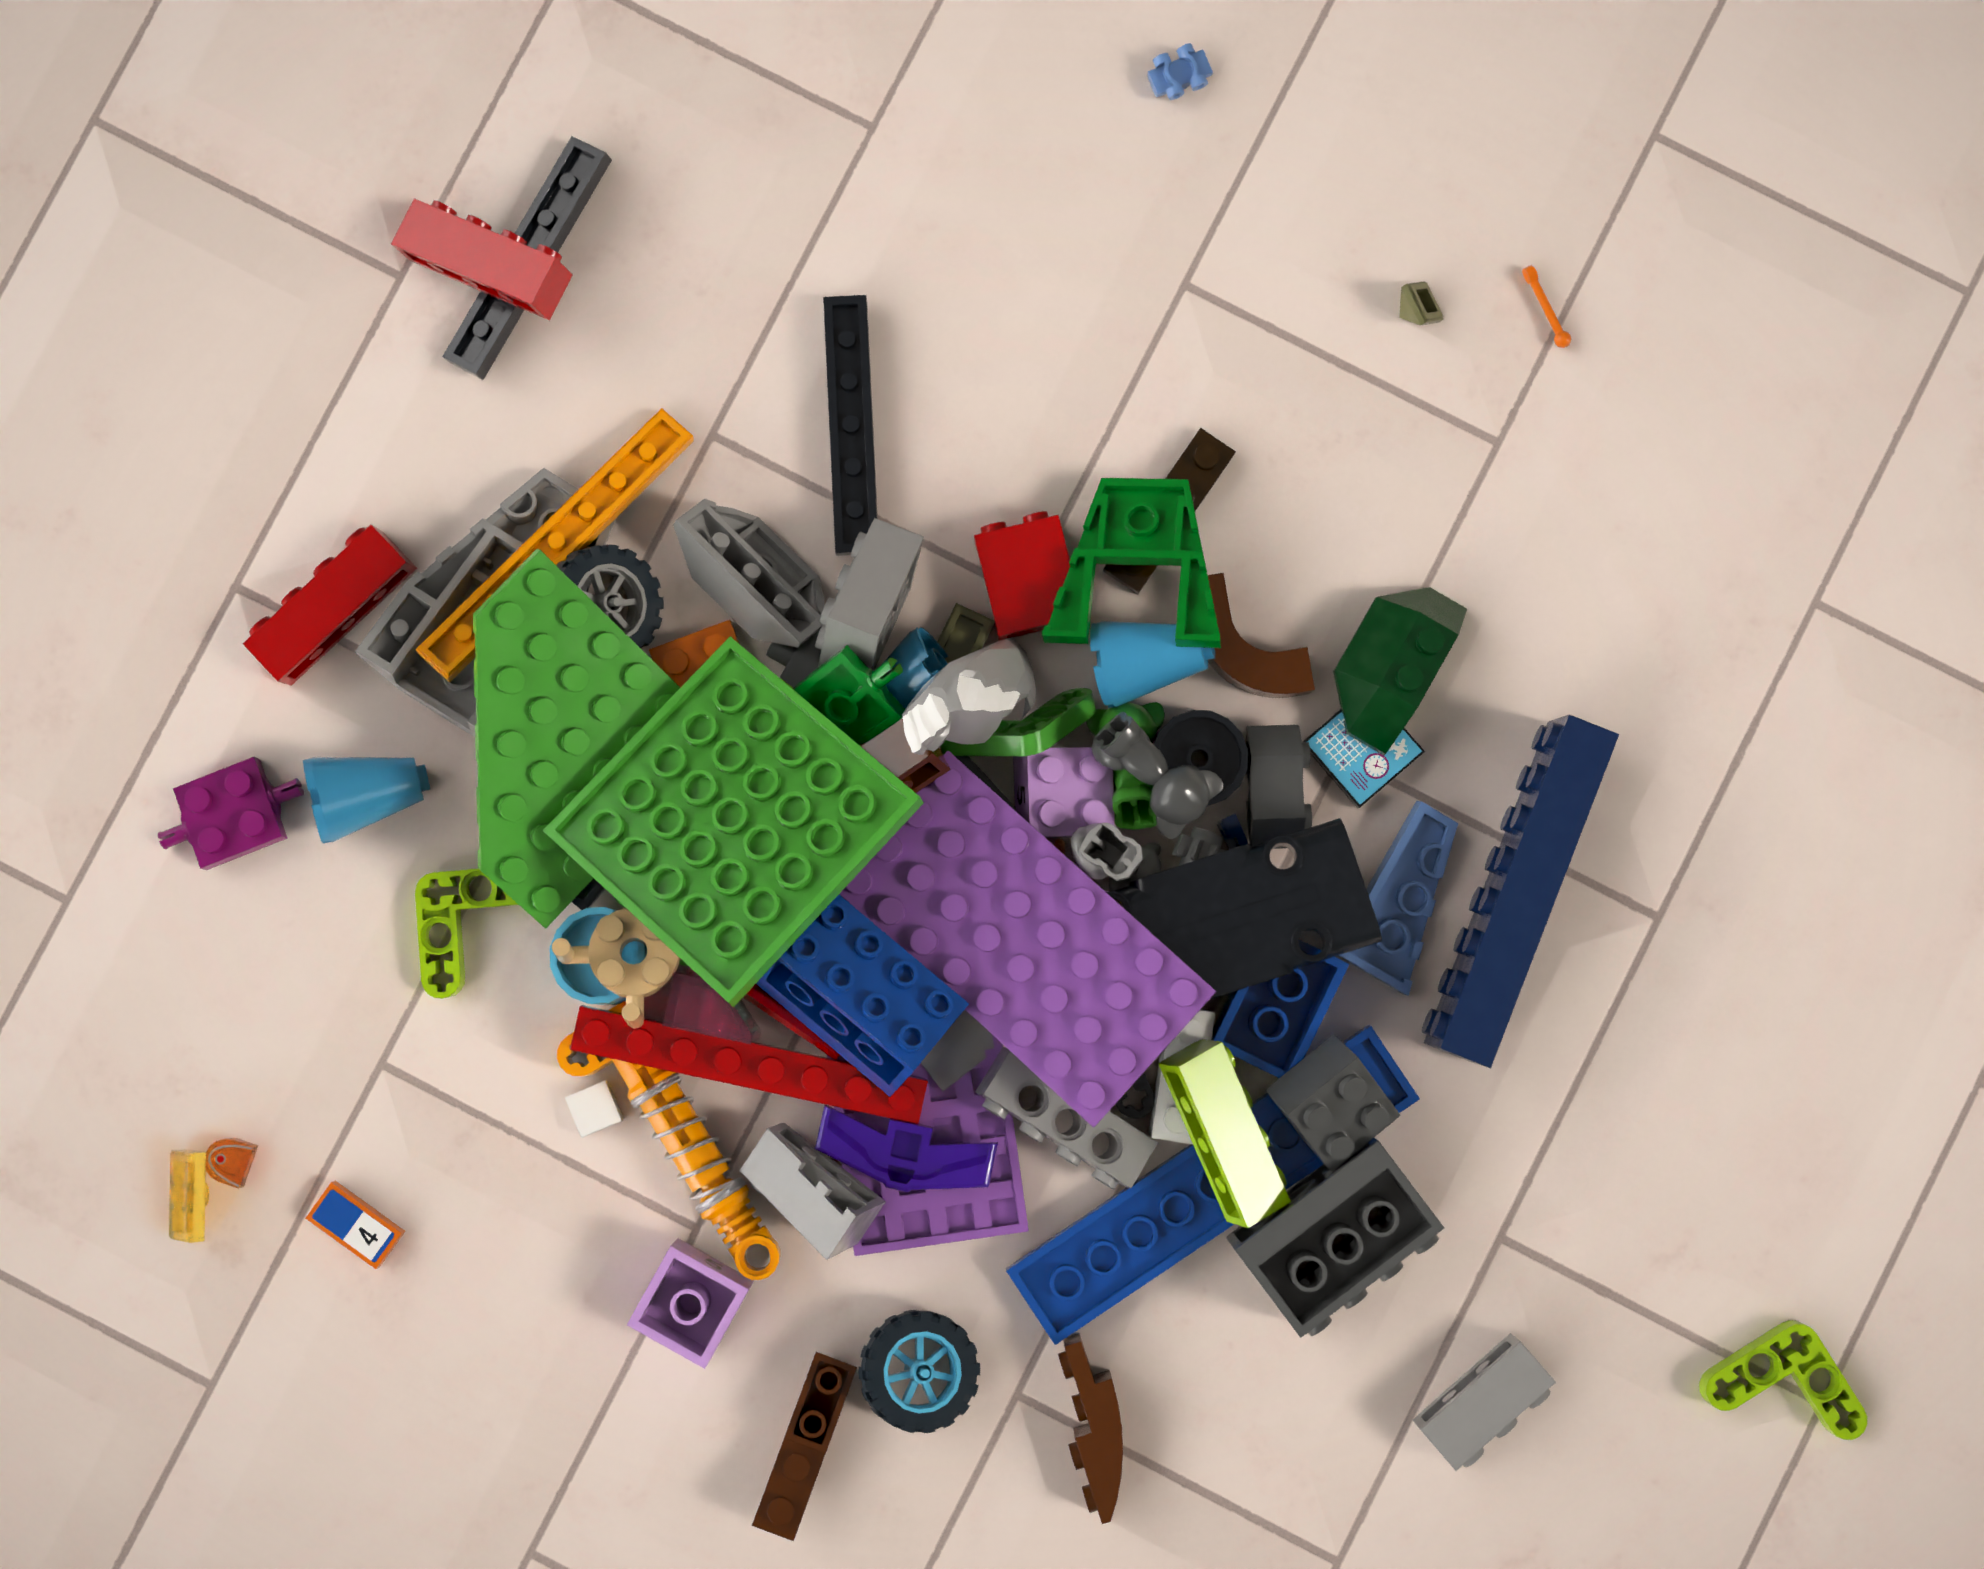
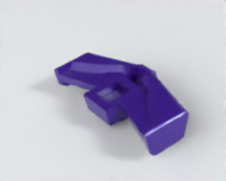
M825 1104L815 1149L883 1183L886 1188L910 1192L911 1190L989 1187L998 1142L930 1144L934 1127L891 1118L889 1119L887 1133L884 1134Z

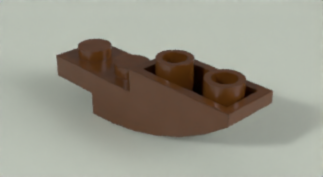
M1080 1333L1065 1338L1063 1340L1065 1351L1058 1353L1065 1378L1074 1377L1079 1394L1071 1396L1079 1422L1088 1420L1087 1424L1073 1428L1076 1442L1070 1443L1068 1446L1075 1469H1085L1089 1484L1082 1486L1089 1513L1098 1511L1101 1523L1106 1524L1111 1522L1122 1477V1424L1110 1370L1095 1375L1092 1374Z
M818 1352L815 1353L752 1526L794 1541L854 1378L856 1366Z

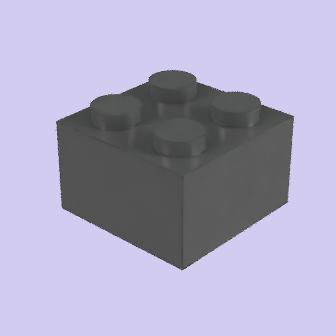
M1335 1034L1330 1036L1265 1090L1307 1146L1331 1172L1401 1116L1360 1059Z

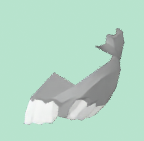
M1013 637L1000 640L948 663L927 681L902 714L905 736L914 754H924L926 750L934 752L945 740L960 744L985 743L997 730L1002 719L1011 713L1018 701L1025 698L1024 717L1034 705L1036 698L1034 674L1026 651Z

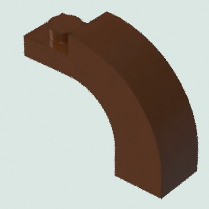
M1224 573L1208 575L1221 638V648H1215V659L1208 660V663L1218 675L1236 688L1262 697L1287 698L1307 695L1313 692L1315 687L1308 647L1269 652L1255 648L1247 643L1239 635L1232 622Z

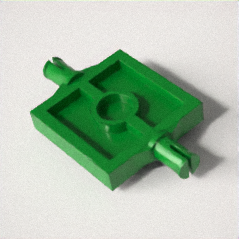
M848 645L792 688L858 745L867 743L903 718L902 714L905 711V708L889 692L886 686L887 683L903 672L901 664L899 663L893 668L897 660L889 658L883 665L873 671L860 660Z

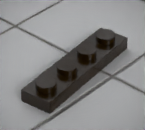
M1200 428L1165 479H1188L1196 512L1236 451ZM1106 564L1103 572L1138 595L1158 565Z

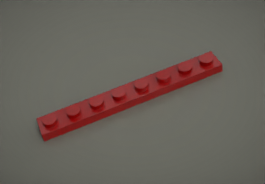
M585 1005L579 1007L570 1050L915 1124H919L928 1079L910 1075L894 1094L889 1097L849 1062L645 1018L641 1027L631 1028L624 1020L622 1013Z

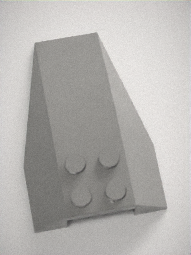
M543 468L505 499L500 504L501 507L486 520L481 519L470 528L471 532L455 546L446 548L422 573L417 572L411 577L358 646L355 653L399 690L472 736H475V724H477L476 698L474 697L475 658L449 683L415 649L578 489L547 469ZM615 520L586 548L606 545ZM590 577L586 579L581 590L588 592L591 585Z

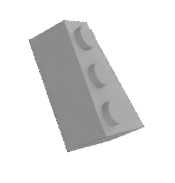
M784 1122L767 1128L740 1169V1172L749 1180L752 1188L763 1194L826 1260L857 1245L886 1202L827 1155L816 1150L814 1145Z

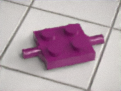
M251 757L173 788L181 811V824L163 832H158V839H161L159 842L163 849L166 850L169 847L188 841L193 846L200 869H212L288 839L281 821V803L298 796H303L304 789L300 788L302 784L297 778L274 787L266 778L261 760Z

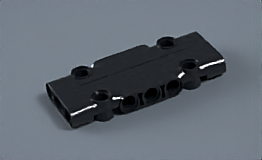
M1340 818L1288 835L1276 836L1270 841L1254 846L1246 844L1137 879L1130 882L1127 887L1106 892L1216 991L1211 999L1293 973L1294 969L1382 941L1380 928L1347 831ZM1283 846L1291 850L1294 855L1293 865L1288 869L1276 868L1270 861V851L1272 849ZM1314 931L1320 935L1323 947L1319 954L1308 955L1301 950L1298 941L1301 933Z

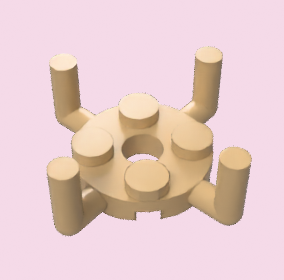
M626 908L617 910L599 920L591 936L589 946H571L568 940L564 938H558L552 943V951L562 964L590 963L595 977L605 988L618 996L626 998V1005L622 1008V1016L631 1028H639L644 1023V997L659 991L673 977L678 968L679 960H682ZM633 941H639L647 947L645 959L638 964H628L622 959L623 948Z

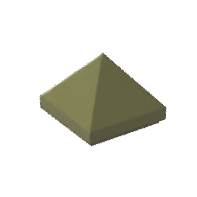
M1427 282L1409 283L1401 287L1399 318L1420 326L1439 323L1444 320V316Z

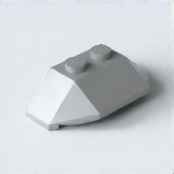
M704 499L675 520L673 526L692 579L753 639L798 648L821 629L823 624L820 623V618L824 609V597L819 576L759 517L734 508L716 506V502Z

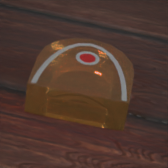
M231 1137L214 1142L205 1153L204 1165L206 1172L211 1178L220 1183L238 1189L244 1187L258 1145Z

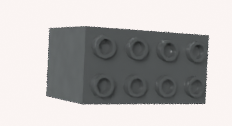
M1373 1138L1333 1172L1323 1164L1288 1189L1286 1192L1291 1201L1289 1204L1250 1228L1238 1227L1226 1238L1299 1337L1302 1338L1307 1333L1310 1336H1314L1324 1330L1332 1321L1330 1316L1342 1306L1349 1309L1362 1301L1368 1294L1366 1288L1380 1278L1383 1282L1396 1275L1403 1268L1401 1261L1414 1251L1417 1254H1421L1434 1246L1439 1240L1437 1234L1444 1229V1226L1379 1140ZM1374 1207L1380 1208L1375 1218H1368L1371 1209ZM1337 1235H1345L1341 1244L1338 1246L1332 1245ZM1304 1261L1309 1262L1307 1270L1302 1273L1298 1271L1300 1263Z

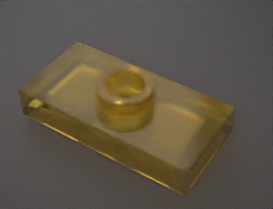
M188 1149L171 1150L169 1187L170 1239L188 1243L205 1241V1207L209 1202V1187L205 1182L206 1152Z

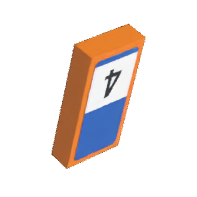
M336 1180L329 1184L305 1218L375 1269L383 1264L405 1233V1230Z

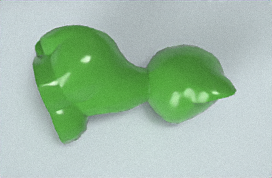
M1127 702L1107 710L1096 709V713L1086 721L1089 731L1096 736L1112 718L1121 712H1125L1135 720L1139 727L1149 736L1151 743H1153L1157 730L1164 722L1165 713L1162 705L1157 702L1145 705ZM1113 770L1115 789L1112 797V807L1115 812V824L1119 828L1131 830L1156 826V815L1150 807L1153 786L1139 781L1127 770Z

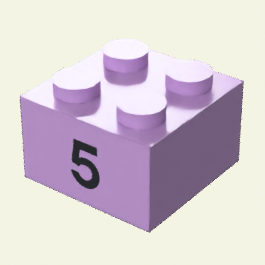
M1092 747L1049 748L1044 752L1031 756H1013L1016 812L1045 838H1072L1073 833L1079 827L1094 823H1110L1114 825V811L1112 807L1113 769L1105 767L1095 760Z
M678 1238L668 1249L627 1326L705 1369L754 1280L744 1277L740 1272Z

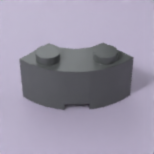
M1299 725L1247 726L1248 769L1246 774L1249 791L1246 809L1249 844L1254 846L1270 841L1276 836L1288 835L1312 827L1311 804H1304L1303 768H1310L1309 742H1302ZM1279 846V847H1275L1274 849L1287 848V847Z

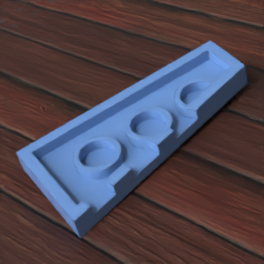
M1422 801L1415 802L1366 888L1380 928L1382 941L1338 955L1409 996L1413 982L1410 978L1416 960H1419L1424 944L1421 940L1427 919L1432 916L1436 900H1433L1437 884L1439 878L1443 877L1458 826L1457 822Z

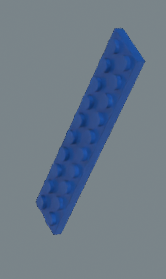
M1367 1025L1343 1041L1360 1059L1399 1113L1420 1100L1372 1026ZM1267 1093L1253 1102L1251 1110L1257 1124L1264 1129L1269 1138L1270 1146L1268 1150L1274 1164L1281 1169L1286 1178L1287 1185L1285 1189H1288L1324 1164L1307 1146ZM1190 1144L1136 1180L1132 1188L1126 1187L1006 1268V1272L1054 1345H1056L1234 1224L1226 1222L1194 1145Z

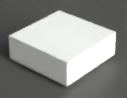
M608 1080L565 1097L581 1138L624 1120Z

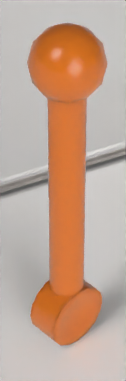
M1532 265L1522 270L1524 279L1531 285L1555 333V344L1560 348L1569 346L1571 335L1563 331L1538 281L1536 269Z

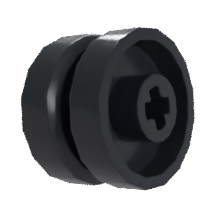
M1191 710L1173 717L1160 729L1154 745L1165 756L1169 769L1180 765H1192L1199 770L1212 771L1221 778L1224 784L1223 790L1210 799L1207 806L1226 800L1240 787L1248 769V748L1242 732L1228 718L1213 711ZM1203 750L1207 753L1206 758H1208V761L1204 766L1197 767L1193 765L1191 755L1194 751Z

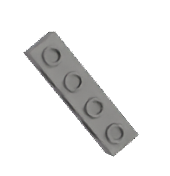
M1002 1047L975 1091L985 1098L982 1104L985 1109L1004 1120L1009 1113L1022 1122L1019 1127L1021 1132L1039 1143H1042L1045 1137L1059 1145L1055 1152L1056 1154L1075 1166H1078L1081 1160L1095 1168L1092 1177L1111 1189H1115L1117 1184L1132 1188L1158 1144L1157 1141L1110 1111L1093 1128L1006 1047ZM1031 1085L1036 1091L1037 1099L1033 1107L1024 1110L1018 1101L1019 1093L1024 1087ZM1068 1109L1073 1116V1123L1068 1131L1060 1133L1056 1128L1055 1120L1060 1111ZM1104 1132L1109 1139V1147L1103 1155L1096 1156L1092 1150V1142L1098 1134Z

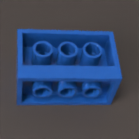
M838 895L756 983L889 1097L914 1072L969 1005L966 1000L841 895Z

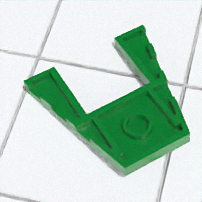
M1101 478L1083 525L1082 537L1070 558V568L1062 587H1059L1054 600V610L1047 626H1044L1042 631L1044 643L1088 644L1096 564L1181 566L1175 633L1176 647L1221 648V638L1188 479Z

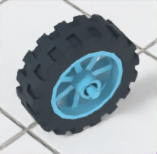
M908 1310L902 1314L887 1318L880 1328L876 1327L869 1336L871 1339L867 1346L864 1345L860 1356L862 1357V1362L858 1375L862 1381L863 1388H861L865 1400L869 1402L872 1411L888 1424L910 1433L936 1432L935 1429L940 1427L946 1428L955 1422L954 1419L959 1414L963 1415L970 1407L968 1402L972 1396L975 1397L979 1386L976 1384L977 1375L980 1376V1363L977 1362L975 1355L978 1353L974 1343L969 1340L968 1333L960 1325L953 1322L952 1319L931 1311ZM915 1338V1358L910 1359L898 1347L904 1342ZM924 1338H928L938 1343L941 1347L924 1361ZM945 1354H947L949 1359L950 1374L935 1371L932 1366ZM894 1355L905 1364L904 1371L888 1375V1367L891 1357ZM908 1378L910 1382L901 1400L894 1393L890 1383ZM933 1378L948 1381L946 1387L937 1398L929 1383ZM920 1383L929 1403L920 1405L910 1404L915 1390Z

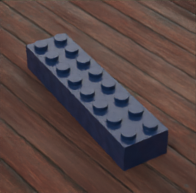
M1570 714L1549 721L1546 726L1541 725L1537 730L1531 747L1533 750H1536L1531 766H1524L1516 784V789L1521 791L1515 807L1511 805L1508 807L1501 822L1500 829L1505 831L1500 846H1494L1488 855L1485 870L1489 871V875L1484 888L1478 887L1471 899L1469 911L1474 912L1468 929L1462 927L1456 938L1453 951L1457 952L1458 955L1452 969H1445L1440 979L1438 992L1442 993L1436 1010L1432 1008L1429 1010L1423 1023L1422 1033L1426 1034L1424 1044L1488 1068L1492 1067L1619 737L1618 733Z

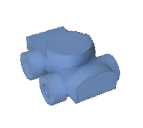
M1188 43L1176 50L1179 59L1171 61L1168 53L1160 54L1153 59L1156 68L1148 71L1147 76L1156 98L1167 94L1169 100H1175L1185 93L1184 89L1191 85L1193 91L1200 90L1208 85L1206 78L1212 76L1213 71L1203 49L1195 52L1192 44Z

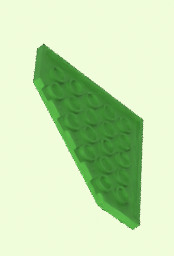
M536 549L473 613V633H475L474 697L476 698L477 724H475V749L478 769L476 799L477 824L479 825V870L546 929L590 883L593 877L544 833L543 830L681 687L541 550Z

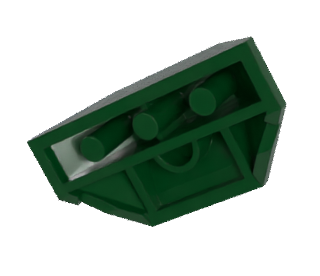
M1431 587L1378 596L1374 599L1333 671L1339 702L1344 716L1346 734L1382 755L1388 752L1419 707L1456 641L1467 608Z

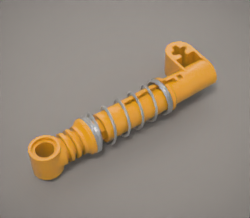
M626 1001L608 1011L622 1013V1008L626 1005ZM574 1032L566 1036L557 1049L559 1066L565 1073L572 1076H590L611 1063L615 1065L629 1088L628 1099L633 1108L640 1107L643 1111L639 1118L648 1119L655 1130L652 1139H660L666 1148L667 1153L664 1159H672L680 1171L676 1179H685L692 1191L689 1196L690 1200L701 1199L700 1204L695 1209L698 1210L702 1219L710 1221L712 1225L718 1223L720 1226L716 1230L718 1235L723 1232L726 1235L722 1239L723 1243H731L732 1246L728 1248V1251L733 1257L738 1271L744 1277L751 1280H762L769 1277L776 1270L780 1261L781 1250L779 1244L765 1225L762 1227L758 1225L762 1219L760 1216L753 1217L752 1214L756 1212L754 1206L748 1209L746 1204L751 1201L748 1198L749 1187L744 1178L726 1179L723 1173L730 1169L728 1165L731 1163V1158H724L716 1146L719 1137H711L704 1127L707 1117H698L691 1106L694 1102V1097H686L679 1086L682 1077H679V1073L610 1058L603 1060L601 1056L591 1054L587 1055V1060L589 1061L587 1065L583 1062L574 1063L572 1057L577 1054V1051L570 1050ZM700 1190H702L703 1193L696 1195ZM761 1244L769 1250L770 1262L766 1266L755 1268L747 1262L746 1251L751 1245Z

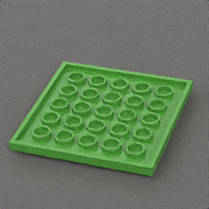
M730 636L549 823L543 832L734 1007L924 802L912 789Z

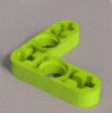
M479 868L429 873L424 875L416 885L415 902L421 982L427 994L434 998L443 999L455 996L462 990L465 984L461 910L518 905L505 892L506 899L500 900L502 889L489 878L488 880L492 886L489 897L483 901L474 899L469 892L471 881L477 876L488 878ZM461 877L458 889L462 899L461 904H457L459 895L441 896L440 904L437 905L435 898L428 897L427 889L434 887L435 880H438V884L441 887L458 886L455 878ZM437 923L446 924L452 934L449 944L443 948H437L429 939V932ZM453 952V960H444V970L447 974H453L454 980L446 984V991H443L441 984H434L433 976L441 972L440 960L431 962V954L445 955Z
M1796 1320L1785 1321L1709 1368L1702 1374L1699 1381L1701 1396L1707 1403L1721 1411H1730L1791 1374L1828 1432L1843 1440H1853L1860 1437L1867 1427V1415L1863 1406L1817 1333L1811 1327ZM1793 1332L1800 1336H1805L1800 1341L1802 1347L1800 1351L1790 1347L1779 1353L1785 1359L1783 1363L1780 1357L1770 1348L1772 1344L1780 1350L1789 1346L1792 1343L1790 1335ZM1758 1353L1766 1354L1770 1361L1768 1372L1761 1377H1753L1748 1369L1750 1359ZM1734 1368H1737L1738 1373L1748 1382V1385L1744 1386L1741 1382L1734 1381L1739 1377L1733 1372ZM1818 1368H1826L1830 1374L1829 1386L1820 1392L1813 1391L1809 1384L1811 1373ZM1718 1379L1726 1383L1734 1381L1726 1388L1729 1394L1726 1398H1722L1718 1394L1713 1395L1718 1390L1715 1383ZM1835 1399L1841 1408L1852 1412L1847 1417L1850 1423L1847 1427L1836 1423L1840 1416L1835 1407L1828 1403L1829 1401Z

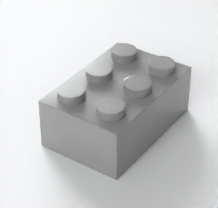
M874 518L867 534L859 532L851 552V557H854L851 566L844 564L836 583L835 589L839 590L836 598H828L821 614L820 623L823 625L815 644V648L821 649L818 667L848 645L867 667L873 671L875 670L911 590L924 536Z

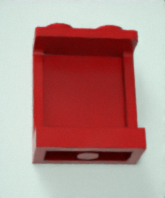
M1047 511L1036 512L1024 516L1022 524L1007 527L1006 522L991 523L980 528L981 534L974 535V543L978 552L999 641L1043 631L1044 626H1047L1054 610L1053 603L1059 587L1063 586L1070 568V559L1059 515L1049 517Z

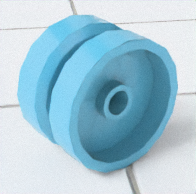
M608 907L585 908L570 915L556 930L552 943L558 938H564L568 940L571 946H589L591 936L599 920L617 910ZM639 941L628 943L622 950V959L628 964H638L647 955V947ZM551 943L550 968L557 984L570 997L588 1004L618 1005L626 1001V998L611 992L598 981L591 969L590 963L562 964L553 953Z

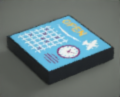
M1342 709L1303 741L1309 742L1310 755L1357 809L1363 806L1425 752L1404 728L1385 755L1378 753L1346 734Z

